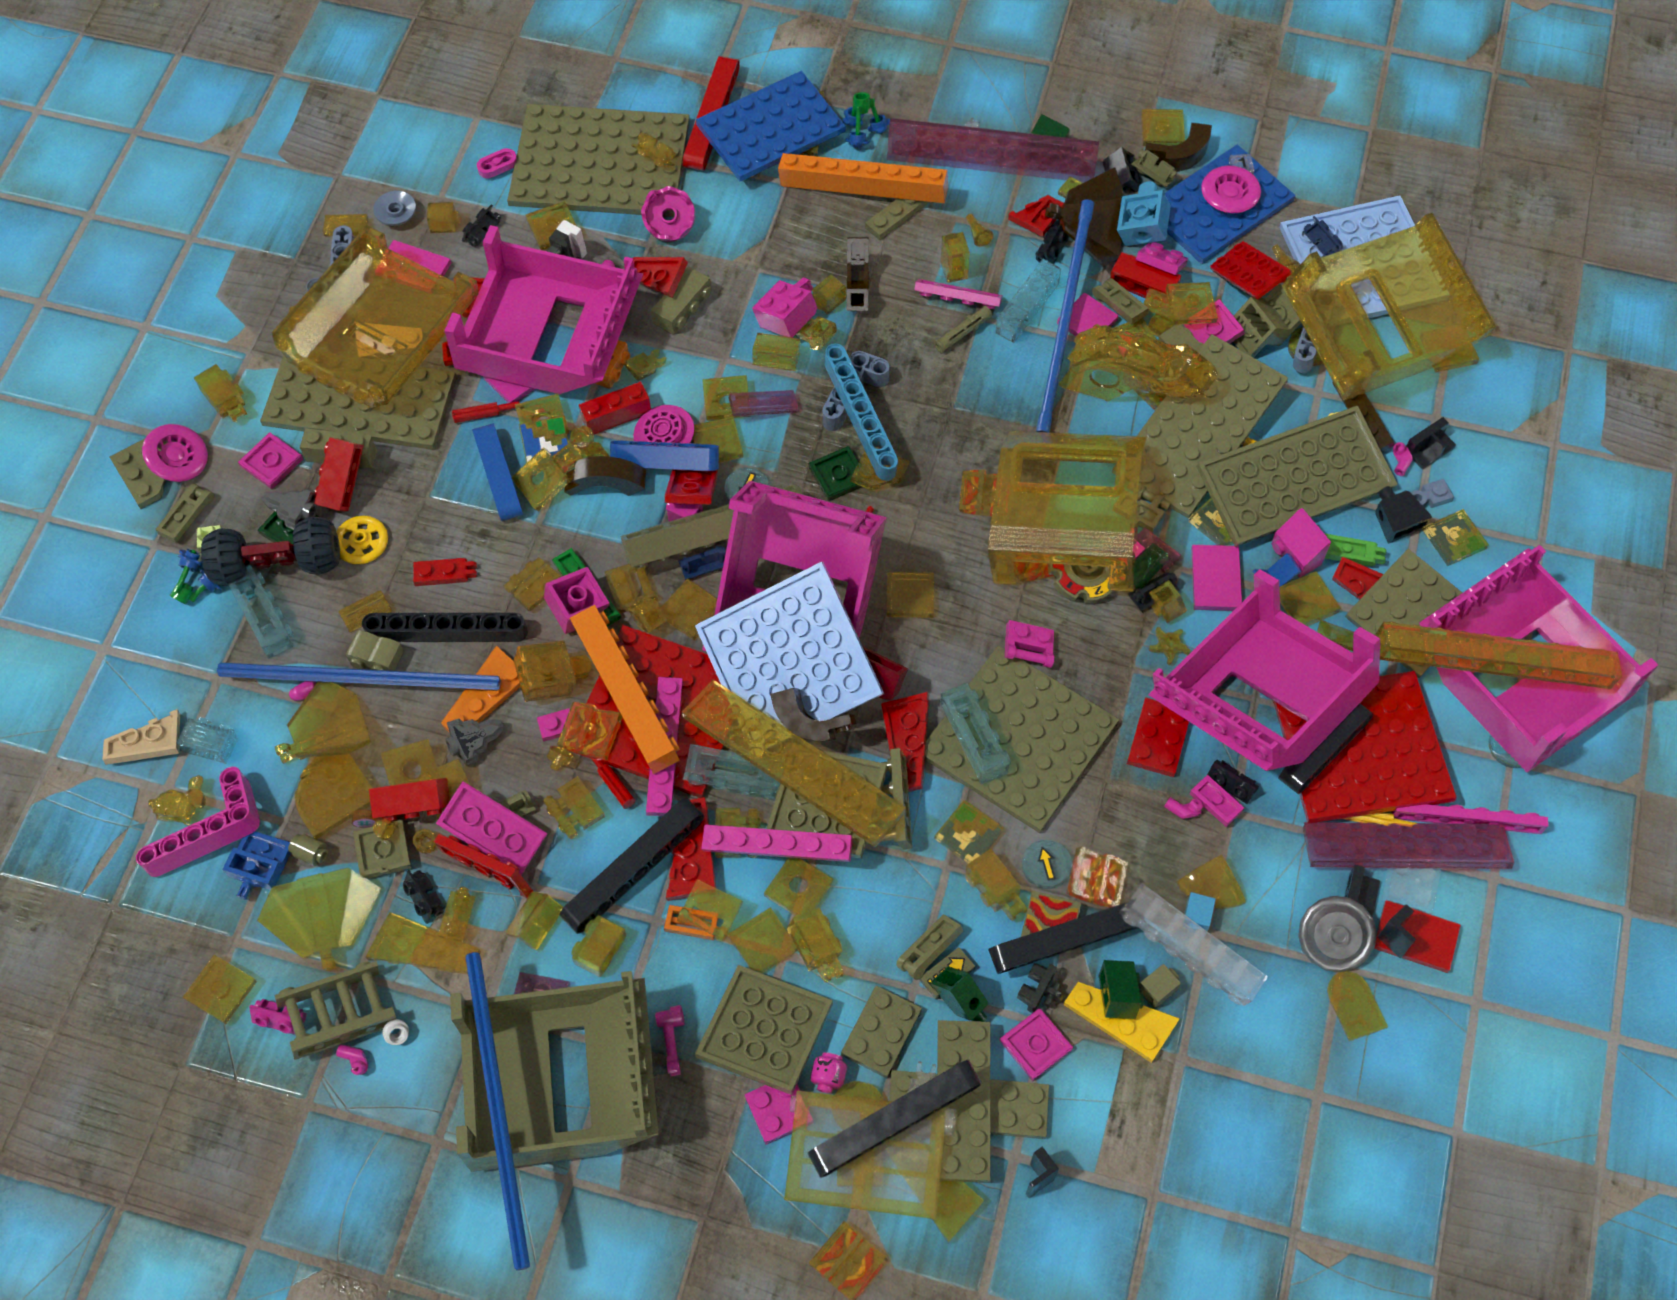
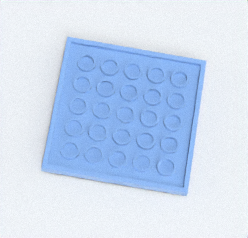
M1400 195L1280 223V231L1305 285L1330 292L1335 298L1327 328L1446 301L1450 296ZM1313 216L1319 221L1323 220L1330 229L1328 232L1332 236L1336 234L1343 244L1341 245L1342 255L1337 251L1333 259L1325 258L1316 247L1322 241L1319 240L1316 244H1313L1304 234V227L1307 224L1312 225L1314 223Z
M820 562L695 625L753 756L764 753L797 736L789 731L777 717L773 708L771 693L791 688L800 689L805 710L810 716L820 721L836 718L884 694L824 562Z

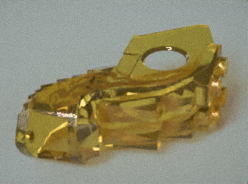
M1096 324L1092 328L1080 332L1075 337L1074 342L1076 345L1066 357L1071 361L1069 371L1059 382V385L1062 388L1104 399L1105 401L1119 397L1134 388L1141 393L1149 395L1155 393L1160 396L1166 395L1171 398L1176 396L1185 399L1196 397L1208 390L1216 379L1218 372L1210 361L1186 343L1179 345L1166 344L1155 339L1145 331L1133 332L1121 327L1111 328L1107 325L1100 326ZM1097 369L1117 375L1118 381L1113 385L1100 384L1092 378V372Z

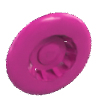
M1221 166L1213 169L1205 176L1201 186L1205 200L1212 207L1227 213L1247 211L1257 204L1261 196V187L1258 179L1248 170L1238 166Z
M661 405L650 409L641 416L635 426L633 438L634 441L690 443L694 434V423L689 413L683 408L675 405Z
M166 424L155 428L146 436L142 446L143 459L148 468L157 476L169 481L182 482L195 478L204 470L208 460V452L203 439L195 431L183 425Z

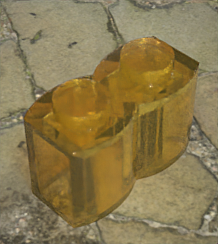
M598 915L594 921H589L585 928L586 936L581 942H576L571 955H573L572 960L575 965L601 977L608 968L613 956L621 947L626 937V932L623 927Z

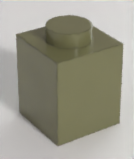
M1162 964L1140 982L1139 992L1143 993V997L1156 1009L1178 991L1181 984L1180 978L1172 968L1168 969Z

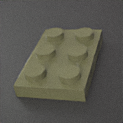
M876 985L841 1051V1056L888 1078L922 1008Z

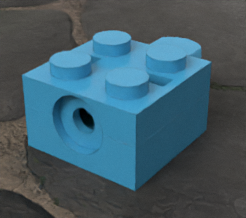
M1147 181L1139 186L1138 194L1122 196L1117 232L1125 246L1166 240L1171 205L1164 191L1158 190L1154 182Z

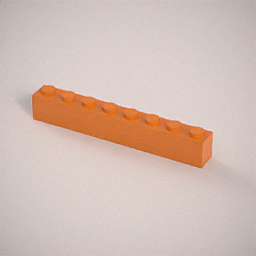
M787 153L782 154L778 167L780 185L783 187L945 203L948 191V171L945 169Z
M593 605L570 617L576 632L652 773L655 774L680 761L676 754L680 749L673 737L668 739L666 733L669 732V729L663 718L657 719L656 714L659 711L653 700L648 702L645 696L649 695L644 683H638L635 679L639 675L633 663L627 664L626 660L629 659V656L624 647L618 648L616 642L620 640L614 629L608 630L606 625L610 622L604 611L599 613L596 606Z

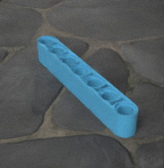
M830 344L825 351V368L876 475L884 481L892 480L896 476L898 464L895 451L845 348L840 344Z

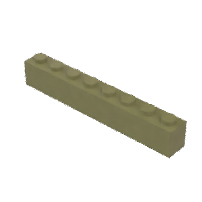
M795 484L781 488L802 494L801 488ZM729 504L622 535L620 537L627 562L631 567L642 568L647 566L648 562L654 560L659 562L666 561L674 554H689L694 548H709L715 545L714 542L721 540L728 542L734 510L728 509Z

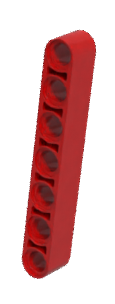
M718 56L696 119L728 105L739 73V59ZM696 121L684 152L683 167L705 171L713 146L698 128Z

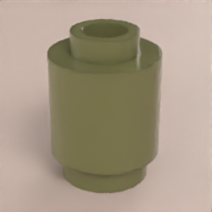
M296 834L289 844L288 850L292 853L293 857L313 866L323 863L328 856L327 845L306 834Z

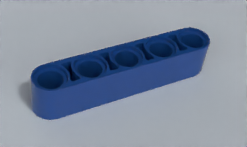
M494 423L472 429L500 520L505 521L523 515Z
M623 440L610 442V457L625 459L643 468L700 471L719 469L718 445Z

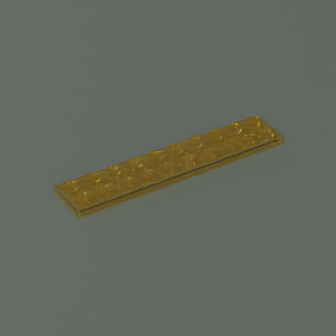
M712 680L682 711L684 719L874 847L882 841L906 813L905 806L801 737L793 734L786 727L715 680Z

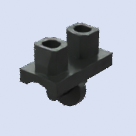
M1034 963L1028 978L1039 983L1037 989L1023 984L1017 995L1019 1000L1028 1005L1027 1011L1035 1012L1043 996L1046 997L1043 1004L1047 1007H1050L1053 1001L1060 1003L1064 998L1059 992L1061 987L1059 982L1055 981L1052 987H1049L1055 975L1056 966L1049 964L1047 968Z

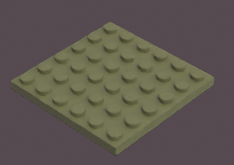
M998 645L926 740L925 760L1030 828L1041 833L1118 725L1119 719L1022 659L1005 658V649Z

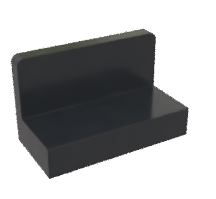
M1121 147L1103 160L1104 170L1107 171L1115 167L1122 188L1127 186L1135 192L1138 191L1142 183L1139 171L1132 165L1135 161V156Z
M1354 865L1349 874L1344 897L1351 898L1363 905L1373 917L1380 880L1363 875L1365 867Z
M1407 904L1388 921L1378 935V938L1399 958L1406 954L1416 940L1403 927L1414 912Z
M1043 1146L1033 1153L1030 1166L1038 1177L1029 1183L1026 1191L1028 1198H1031L1053 1182L1059 1170Z

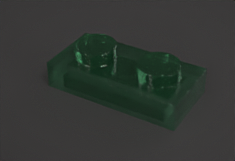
M1152 543L1123 572L1122 578L1133 588L1141 589L1171 557L1155 543Z

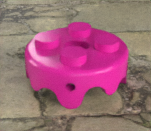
M666 186L660 190H651L647 194L641 209L646 229L653 237L661 241L673 242L682 239L691 231L695 223V208L686 192L672 186ZM667 210L675 212L674 218L670 221L663 218L664 212Z

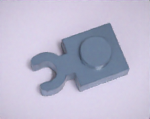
M1444 479L1423 485L1421 491L1415 490L1411 492L1423 506L1428 503L1431 508L1452 502L1454 498Z

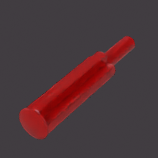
M497 402L456 409L452 410V418L454 423L496 416L499 415L500 411L520 408V402L497 405Z
M592 759L598 767L597 772L623 808H630L635 803V799L609 764Z

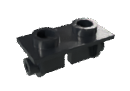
M492 204L487 209L482 208L476 215L477 220L473 224L469 222L462 230L464 233L462 242L469 239L468 243L471 246H478L484 240L487 233L483 228L488 231L490 225L497 226L500 223L501 216L497 212H491Z
M1060 224L1048 230L1043 240L1045 244H1041L1035 253L1038 262L1048 261L1051 268L1069 238Z
M1166 572L1129 592L1128 595L1142 612L1180 591L1175 584L1177 576L1173 572Z
M1217 759L1214 761L1207 775L1225 791L1248 804L1253 794L1259 788V785L1256 784L1257 781H1253L1242 773L1237 775V770L1225 763L1224 760L1219 761Z
M408 870L403 882L404 892L413 900L417 915L422 916L427 924L432 914L439 916L444 912V905L436 892L426 894V892L433 890V886L425 873L418 870L412 874Z

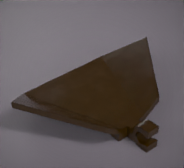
M1113 167L1070 189L1067 192L1062 208L1057 204L1051 203L1050 208L1047 207L1045 217L1060 220V226L1063 227V231L1075 241L1081 203L1083 200L1093 201L1094 209L1084 250L1103 267L1117 260L1121 253L1122 239L1117 232L1121 200L1125 194L1116 168Z

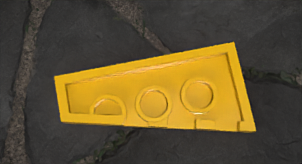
M1077 982L1064 1002V1006L1150 1063L1153 1062L1180 1019L1144 1005L1142 1009H1139L1136 1019L1106 1018L1101 990L1081 982Z

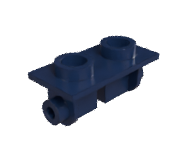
M1313 216L1314 223L1312 225L1307 224L1304 227V234L1313 244H1316L1319 240L1322 241L1316 247L1325 258L1333 259L1337 251L1342 255L1341 245L1343 244L1336 234L1332 236L1328 232L1330 230L1328 225L1323 220L1319 221Z
M716 546L714 549L678 560L685 580L722 569L726 551L724 546Z

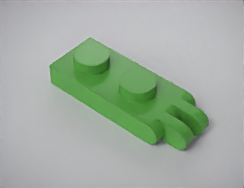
M1325 533L1331 541L1325 559L1341 561V558L1345 557L1370 567L1385 563L1387 550L1377 547L1378 544L1376 542Z

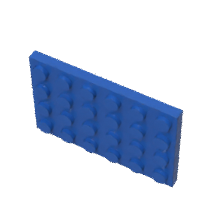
M802 70L696 119L698 128L739 182L779 164L783 153L798 155L846 131L845 124Z
M1237 144L1165 193L1171 205L1167 233L1200 264H1203L1294 201L1296 195ZM1244 157L1246 164L1244 169L1251 172L1260 183L1261 196L1259 201L1251 209L1240 213H1227L1212 207L1202 194L1201 186L1205 176L1213 169L1221 166H1238L1243 168L1242 161L1238 160Z

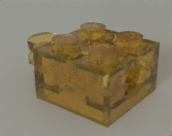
M564 640L518 646L513 660L525 702L570 696L576 680L587 678L592 667V663L586 655L569 657Z

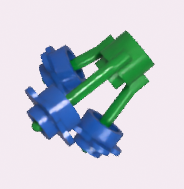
M866 92L854 94L853 107H849L844 111L845 118H843V123L856 126V132H850L849 138H846V142H850L851 146L855 148L864 147V144L870 143L869 140H866V133L860 132V126L863 125L862 118L864 114L869 112L870 108L874 117L870 119L871 126L868 127L869 132L883 133L886 131L887 126L891 124L890 119H886L882 114L878 115L875 99H870V95Z
M193 549L179 551L178 557L180 560L178 566L183 568L178 583L170 594L172 598L187 605L189 600L195 602L198 595L206 588L211 592L216 588L220 591L222 590L219 585L209 581L205 572L201 569L200 572L203 575L198 580L202 585L195 592H192L194 587L184 581L189 571L196 572L198 567L202 568L201 554Z

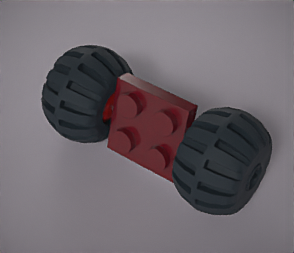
M309 517L295 526L293 544L289 541L247 546L240 532L233 529L219 528L203 538L201 558L204 572L209 581L221 586H233L248 576L250 563L256 566V568L264 569L271 567V564L280 563L282 566L293 565L294 561H297L299 567L304 572L317 575L328 573L339 564L340 547L336 528L330 520L322 517Z

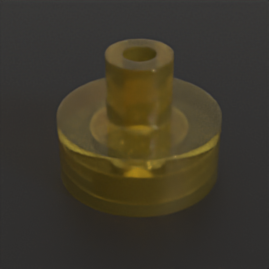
M581 425L571 431L570 439L576 448L585 449L593 444L594 434L589 427Z
M551 746L547 754V758L552 761L550 768L559 771L561 765L568 766L573 757L570 751L559 746Z

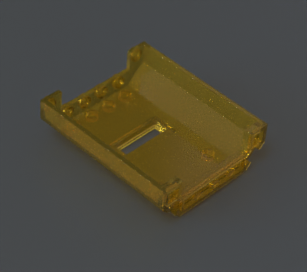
M366 225L271 332L274 345L302 374L316 378L321 384H327L335 388L338 393L352 397L359 404H365L371 408L387 405L444 337V330L451 314L462 315L478 296L477 280L458 271L453 277V282L388 249L385 234ZM356 331H359L395 351L389 356L352 336Z

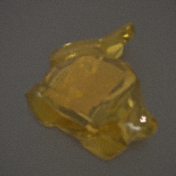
M200 775L192 777L189 780L188 790L185 793L170 789L160 793L155 799H150L148 805L153 810V813L156 814V819L167 822L169 820L182 822L184 825L189 826L191 818L195 814V809H202L206 805L205 795L201 791L203 777Z

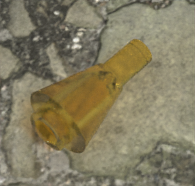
M968 214L966 220L970 225L974 244L978 247L988 245L993 239V232L978 222L973 214Z
M1274 245L1272 251L1276 255L1277 261L1292 272L1287 278L1296 276L1301 264L1285 253L1280 245Z

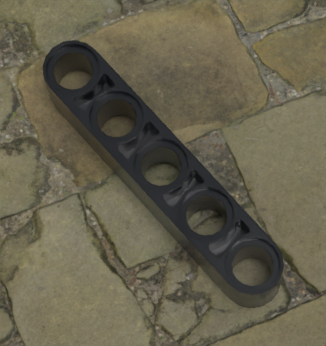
M1359 703L1303 763L1286 766L1278 779L1297 794L1302 793L1365 728L1374 713Z

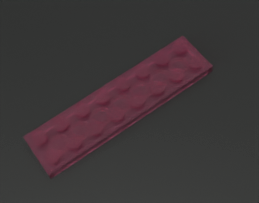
M1304 822L1303 825L1310 867H1354V865H1359L1365 868L1512 869L1514 865L1504 824H1499V826L1494 824L1416 823L1414 825L1393 823L1384 825L1377 823L1336 822L1308 824Z

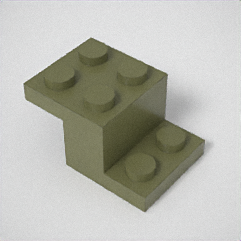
M1279 283L1265 299L1250 297L1237 311L1234 318L1242 326L1245 334L1233 342L1239 350L1254 358L1266 344L1280 346L1308 317L1309 313L1284 283Z

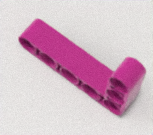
M231 766L226 768L219 777L226 805L225 810L146 845L137 852V863L151 877L161 876L250 835L259 828L260 818L251 784L237 767Z

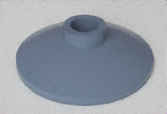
M390 191L381 195L376 200L373 211L376 219L382 224L396 226L406 223L413 217L416 211V204L410 194L403 191Z

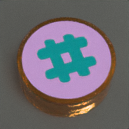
M358 810L352 814V825L355 827L369 828L373 827V824L377 822V818H372L371 810Z

